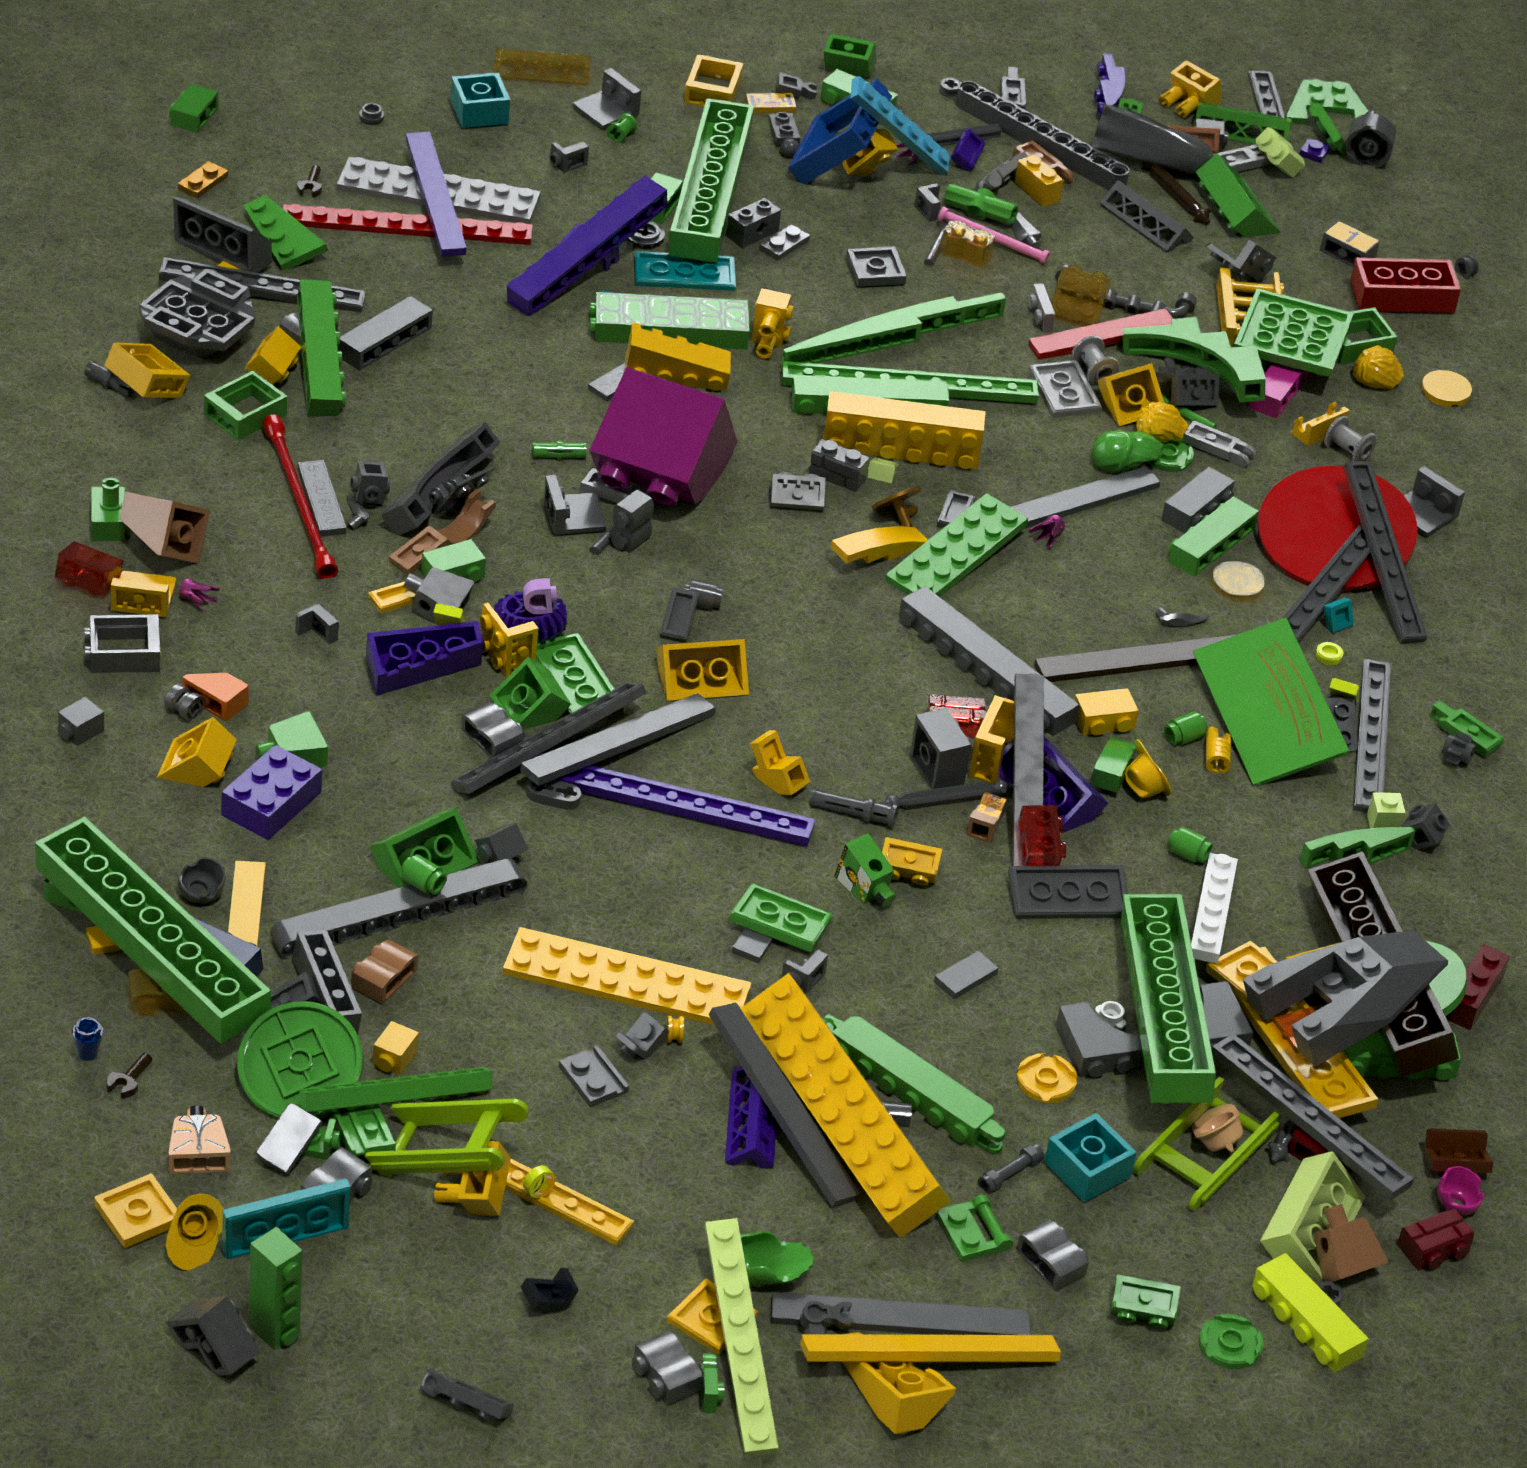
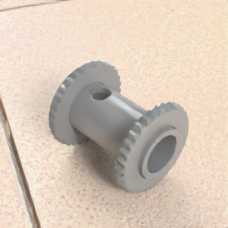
M1098 336L1083 338L1075 345L1072 351L1073 360H1077L1079 364L1085 363L1089 368L1087 379L1092 385H1099L1097 380L1117 374L1120 368L1117 359L1104 356L1105 344Z
M1346 416L1337 418L1325 434L1324 445L1328 448L1333 444L1339 445L1352 454V462L1364 461L1370 457L1376 445V435L1369 433L1363 437L1348 427L1349 420Z

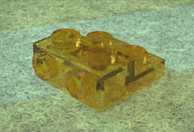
M1070 265L1068 268L1063 266L1051 303L1055 312V318L1083 326L1098 324L1110 290L1111 279L1107 278L1106 274L1100 271H1094L1090 274L1083 272V269L1077 265Z

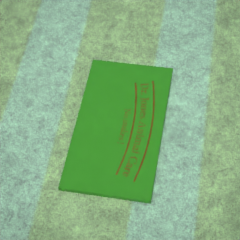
M1287 618L1193 650L1194 657L1253 786H1260L1350 754Z

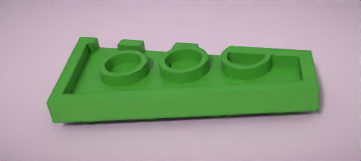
M264 195L243 205L256 230L272 241V255L282 270L291 269L328 251L325 242L268 196Z

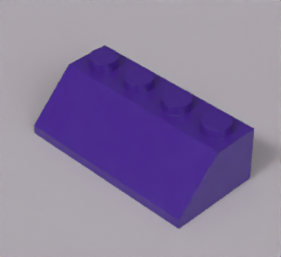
M1044 736L1043 824L1054 836L1092 822L1107 806L1108 802ZM1014 738L1004 748L999 777L1010 784H1013Z

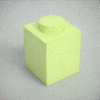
M1373 793L1367 813L1370 828L1402 827L1405 809L1401 793Z

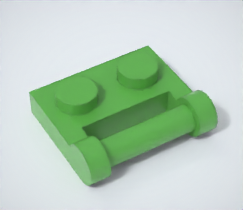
M984 1194L974 1197L969 1202L942 1208L935 1214L961 1262L1007 1251L1014 1245L1011 1237L1003 1232L990 1209L991 1202ZM979 1213L993 1238L992 1241H986L972 1214Z

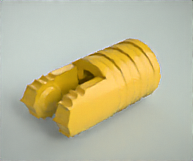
M1211 726L1206 732V768L1209 772L1225 774L1231 768V735L1226 733L1222 738H1218V729Z

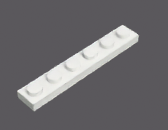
M1209 853L1191 942L1194 959L1218 964L1238 861V859L1226 854Z

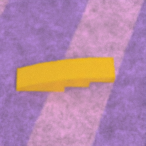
M882 527L855 532L832 540L831 549L846 564L860 558L866 563L883 557L890 561L917 550L928 539L915 527Z

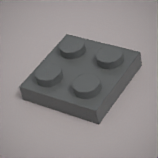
M895 246L847 249L846 257L857 287L906 284L907 276Z

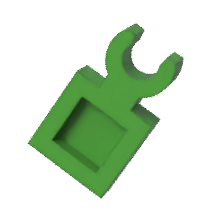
M703 1353V1364H701V1372L703 1374V1413H716L717 1402H723L724 1382H718L716 1354Z

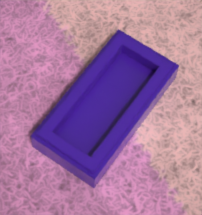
M967 128L962 133L950 158L963 170L970 172L986 143L971 129Z

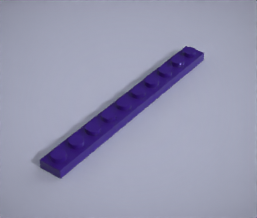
M591 765L554 779L574 784L580 788L582 793L808 846L815 825V819Z

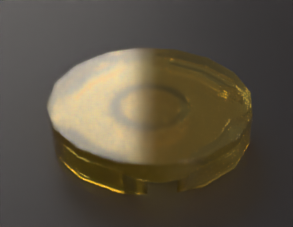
M1228 561L1219 564L1214 569L1211 583L1213 589L1219 595L1230 597L1231 600L1237 602H1248L1257 599L1263 592L1265 578L1258 568L1248 563Z

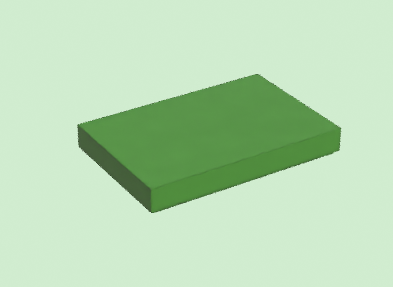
M751 884L731 912L729 921L805 951L812 952L831 923L833 914Z

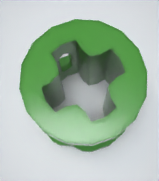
M628 113L620 115L617 122H613L607 127L608 137L621 143L629 133L632 134L637 130V121Z

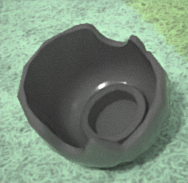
M199 857L194 864H186L178 879L180 893L191 903L208 904L215 901L220 896L225 885L226 874L224 867L217 860L208 857ZM206 889L207 892L205 894L200 895L202 891Z

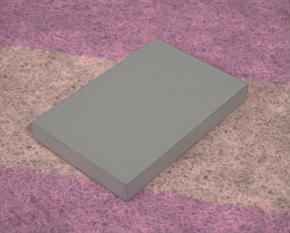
M1077 360L1029 365V372L1033 380H1037L1038 390L1053 417L1101 412L1102 406Z

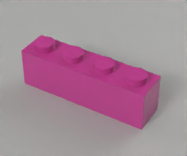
M1269 363L1267 372H1264L1266 378L1265 400L1251 401L1249 408L1277 419L1311 372L1293 369L1290 366L1278 363Z

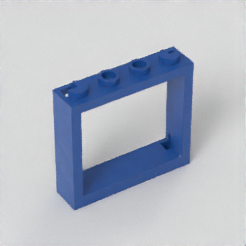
M878 78L872 81L870 84L890 102L892 95L887 90V87ZM851 95L814 117L788 169L800 183L807 184L866 148L879 122L851 99ZM849 125L848 129L833 137L836 132Z

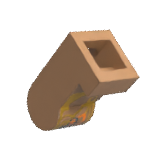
M985 792L980 804L970 815L967 836L991 843L1004 816L1008 800ZM977 825L989 827L988 834L978 833L975 827Z

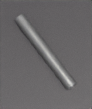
M944 221L924 260V264L933 266L953 226L952 223Z

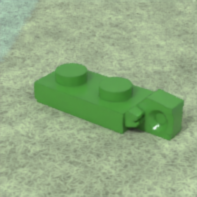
M1440 700L1432 706L1429 717L1437 721L1440 727L1454 736H1457L1459 731L1470 735L1473 738L1471 743L1476 745L1475 751L1484 758L1502 746L1504 739L1501 735L1462 708L1458 710L1452 709Z

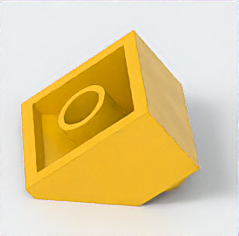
M1153 363L1097 380L1103 401L1118 426L1136 422L1142 408H1145L1150 403L1164 402Z
M212 717L173 739L157 778L205 787L210 783L216 784L225 775L224 769L227 762L233 756L232 750L237 739Z

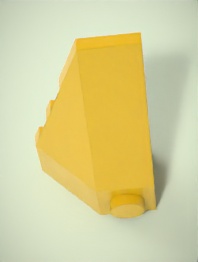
M860 1332L849 1333L853 1335H863ZM843 1362L877 1418L895 1434H906L912 1430L923 1429L955 1395L956 1388L942 1375L930 1368L924 1372L914 1367L913 1362Z

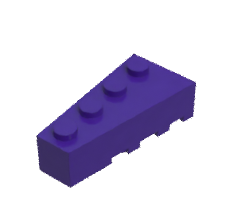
M478 621L367 633L366 658L376 696L480 665L482 663L484 642Z

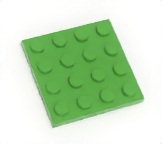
M1257 288L1234 347L1256 346L1259 358L1267 362L1290 366L1293 369H1301L1317 375L1331 377L1354 313Z

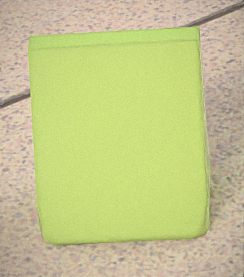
M875 457L869 463L867 478L892 483L899 464Z

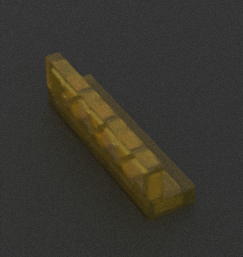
M496 49L494 73L499 72L500 64H513L515 68L511 72H499L501 78L589 85L591 56ZM524 65L537 66L539 70L531 75L526 74L521 67ZM547 67L561 68L563 71L558 76H550L545 69ZM571 69L585 70L584 79L574 78L569 71Z

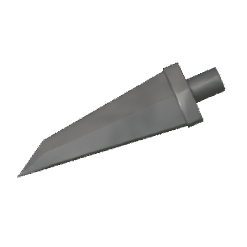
M1018 212L1016 221L1013 225L1010 224L1017 241L1027 243L1029 246L1038 249L1040 244L1037 240L1042 237L1041 233Z

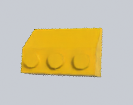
M745 639L668 644L656 647L658 672L667 701L682 700L697 693L703 698L749 695Z

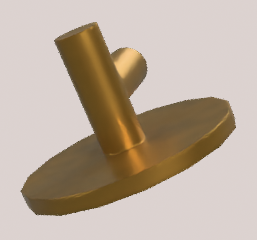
M919 486L900 491L872 505L871 508L873 511H878L893 505L903 527H911L913 524L909 516L916 515L918 508L915 505L905 507L903 501L921 492Z

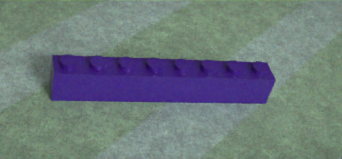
M646 175L637 182L632 183L625 192L616 196L610 204L600 209L590 220L582 223L576 231L565 237L552 250L547 251L541 259L531 264L521 275L512 279L506 286L508 303L529 317L538 312L668 207L667 189Z

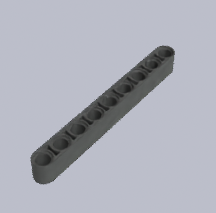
M964 81L959 84L956 105L961 110L988 125L999 124L1002 129L1001 132L1023 144L1033 140L1061 161L1065 167L1108 191L1118 180L1127 186L1130 169L1125 164L977 83Z
M503 859L448 874L445 886L436 895L426 894L416 887L408 885L281 920L273 925L270 930V936L284 959H288V956L294 953L297 932L327 929L333 946L345 943L344 941L354 938V940L371 936L373 935L372 933L377 931L386 932L400 928L402 924L410 923L411 925L428 920V917L437 915L439 917L454 913L456 909H468L483 905L482 902L501 900L510 897V894L518 892L522 894L527 889L528 883L513 859Z

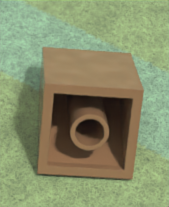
M125 492L120 519L157 555L199 563L210 510Z

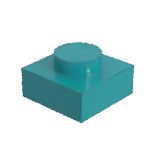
M1344 597L1324 605L1326 628L1330 632L1334 633L1354 625L1351 599Z

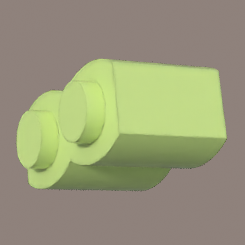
M1267 127L1256 138L1258 148L1267 155L1272 164L1287 176L1293 178L1305 166L1302 156L1274 129Z

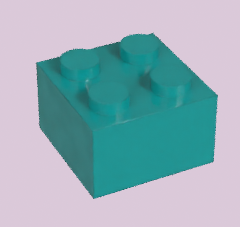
M499 72L452 77L451 103L462 128L509 124L510 98Z
M1095 1113L1050 1137L1044 1163L1083 1202H1086L1130 1178L1137 1152Z

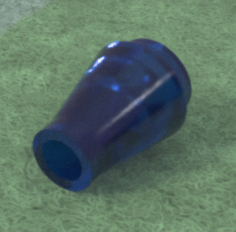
M92 1017L79 1019L72 1029L79 1057L85 1061H91L97 1057L104 1033L99 1021Z

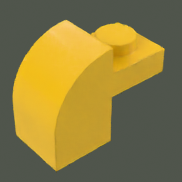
M769 730L750 743L758 764L752 768L753 773L759 781L779 795H792L810 783L802 757L786 756L777 730Z

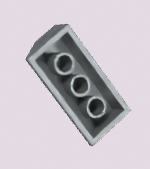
M175 196L173 198L174 235L176 242L218 261H225L244 271L257 273L272 263V241L256 230Z

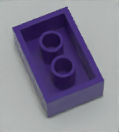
M275 744L222 791L221 815L269 840L321 793L322 769Z

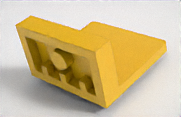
M122 571L119 579H112L111 611L143 615L158 614L159 617L167 618L176 587V577Z
M489 603L483 604L482 615L479 618L484 642L483 653L487 652L490 655L493 667L496 670L500 669L504 676L507 677L527 657L536 661L538 627L532 621L507 628Z

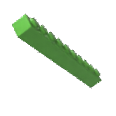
M486 1067L303 1088L300 1089V1108L309 1114H318L320 1110H326L327 1112H336L338 1108L353 1110L356 1109V1106L362 1105L363 1107H374L378 1103L392 1105L394 1101L410 1103L412 1099L427 1101L431 1097L448 1098L452 1094H456V1096H466L469 1092L483 1094L485 1090H492V1071Z

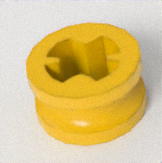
M668 1016L666 1029L670 1032L667 1035V1043H671L672 1040L683 1043L684 1017L679 1016L678 1019H673L672 1016Z

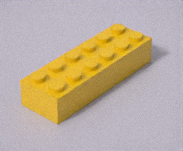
M830 391L823 439L835 441L839 446L847 449L858 450L863 455L978 470L984 433L985 411Z

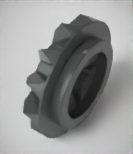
M648 222L626 241L631 242L632 246L639 244L642 249L644 246L652 249L654 245H661V242L664 241L665 232L658 224Z

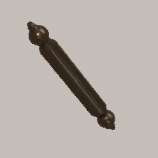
M1142 162L1141 169L1143 171H1150V175L1188 213L1195 216L1193 220L1195 223L1210 224L1209 213L1211 210L1209 208L1202 209L1201 204L1163 167L1149 162Z

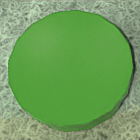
M1183 439L1178 442L1168 441L1162 443V457H1158L1157 461H1147V463L1162 471H1181L1191 465L1194 457L1193 448L1191 446L1188 447Z
M1235 1314L1214 1316L1213 1320L1206 1321L1203 1324L1199 1335L1200 1349L1206 1358L1216 1365L1227 1369H1243L1252 1366L1260 1358L1264 1346L1263 1336L1259 1329L1256 1331L1252 1327L1251 1321Z

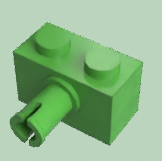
M115 478L104 479L102 487H92V541H125V532H131V529L120 519L125 487H119V481Z

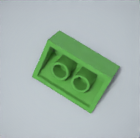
M457 808L440 811L370 845L379 869L398 888L411 885L402 879L403 872L401 868L408 857H413L416 854L441 867L446 875L459 872L480 862Z

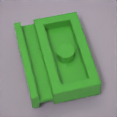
M378 1104L374 1107H357L353 1110H347V1113L342 1114L339 1111L334 1112L333 1119H336V1129L341 1132V1140L345 1149L353 1155H363L366 1158L367 1152L395 1151L396 1143Z

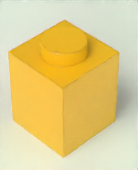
M391 1021L374 1044L373 1064L377 1065L384 1072L391 1071L401 1075L418 1052L419 1032Z

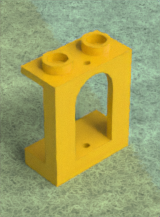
M994 696L975 737L969 777L991 784L998 780L1005 743L1009 744L1014 738L1013 700Z

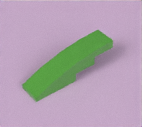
M1381 827L1328 835L1305 842L1299 862L1305 868H1309L1328 860L1332 862L1363 851L1370 865L1410 850L1416 830L1413 827Z

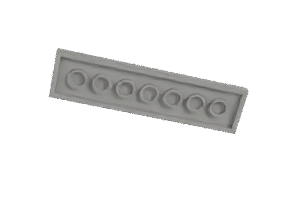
M349 157L337 182V190L426 206L415 169L410 166L371 161L361 157ZM443 174L455 212L514 223H531L541 191L508 186L503 183L486 182L481 179L464 178L458 175Z

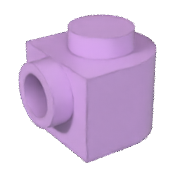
M550 578L534 579L525 584L523 600L526 610L533 614L553 613L552 603L557 602L556 585L550 586Z

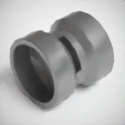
M178 683L168 691L164 704L167 709L172 712H179L183 719L190 722L202 713L205 699L198 693H190L188 687Z

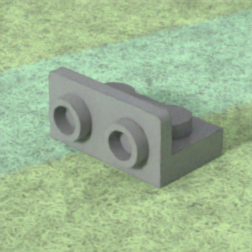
M789 472L773 474L770 487L771 507L823 511L826 478L819 477L816 474H806L804 476L793 475Z

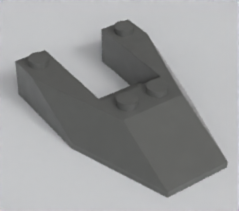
M1412 930L1357 937L1267 965L1244 978L1243 983L1249 1005L1265 1021L1314 992L1328 1003L1291 1025L1298 1052L1316 1067L1390 1024L1448 965V961Z

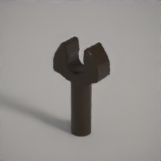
M318 165L311 167L307 180L297 182V192L300 196H303L304 191L307 189L312 190L313 198L321 194L322 184L317 182L321 172V168Z
M143 1053L125 1073L111 1072L107 1078V1092L110 1093L117 1085L123 1084L125 1086L121 1090V1099L135 1095L138 1091V1083L135 1080L152 1062V1057L148 1053Z

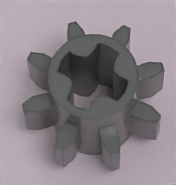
M1461 731L1458 732L1457 736L1450 734L1442 749V753L1448 755L1445 761L1460 766L1461 762L1469 764L1476 750V745L1471 743L1473 738Z

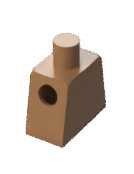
M1342 1204L1324 1210L1330 1228L1316 1232L1314 1235L1323 1282H1333L1388 1263V1259L1365 1217L1348 1222Z

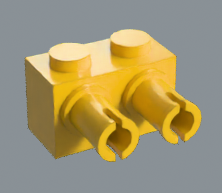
M1186 60L1170 73L1172 88L1158 98L1160 104H1167L1165 106L1167 108H1170L1179 99H1183L1184 101L1177 105L1175 109L1177 114L1185 119L1198 108L1199 102L1217 105L1222 101L1221 80Z
M761 289L755 306L751 341L759 343L756 348V354L760 358H769L774 347L781 348L784 340L789 341L792 326H788V320L791 321L794 312V306L790 305V294Z
M489 1141L487 1147L500 1151L505 1158V1162L499 1170L442 1172V1174L463 1175L461 1184L438 1182L435 1185L436 1189H440V1191L434 1190L436 1203H461L469 1214L500 1216L511 1157L499 1141Z

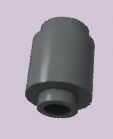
M695 579L691 580V584L685 583L684 590L700 593L697 608L706 610L720 608L723 593L722 587H717L716 583Z

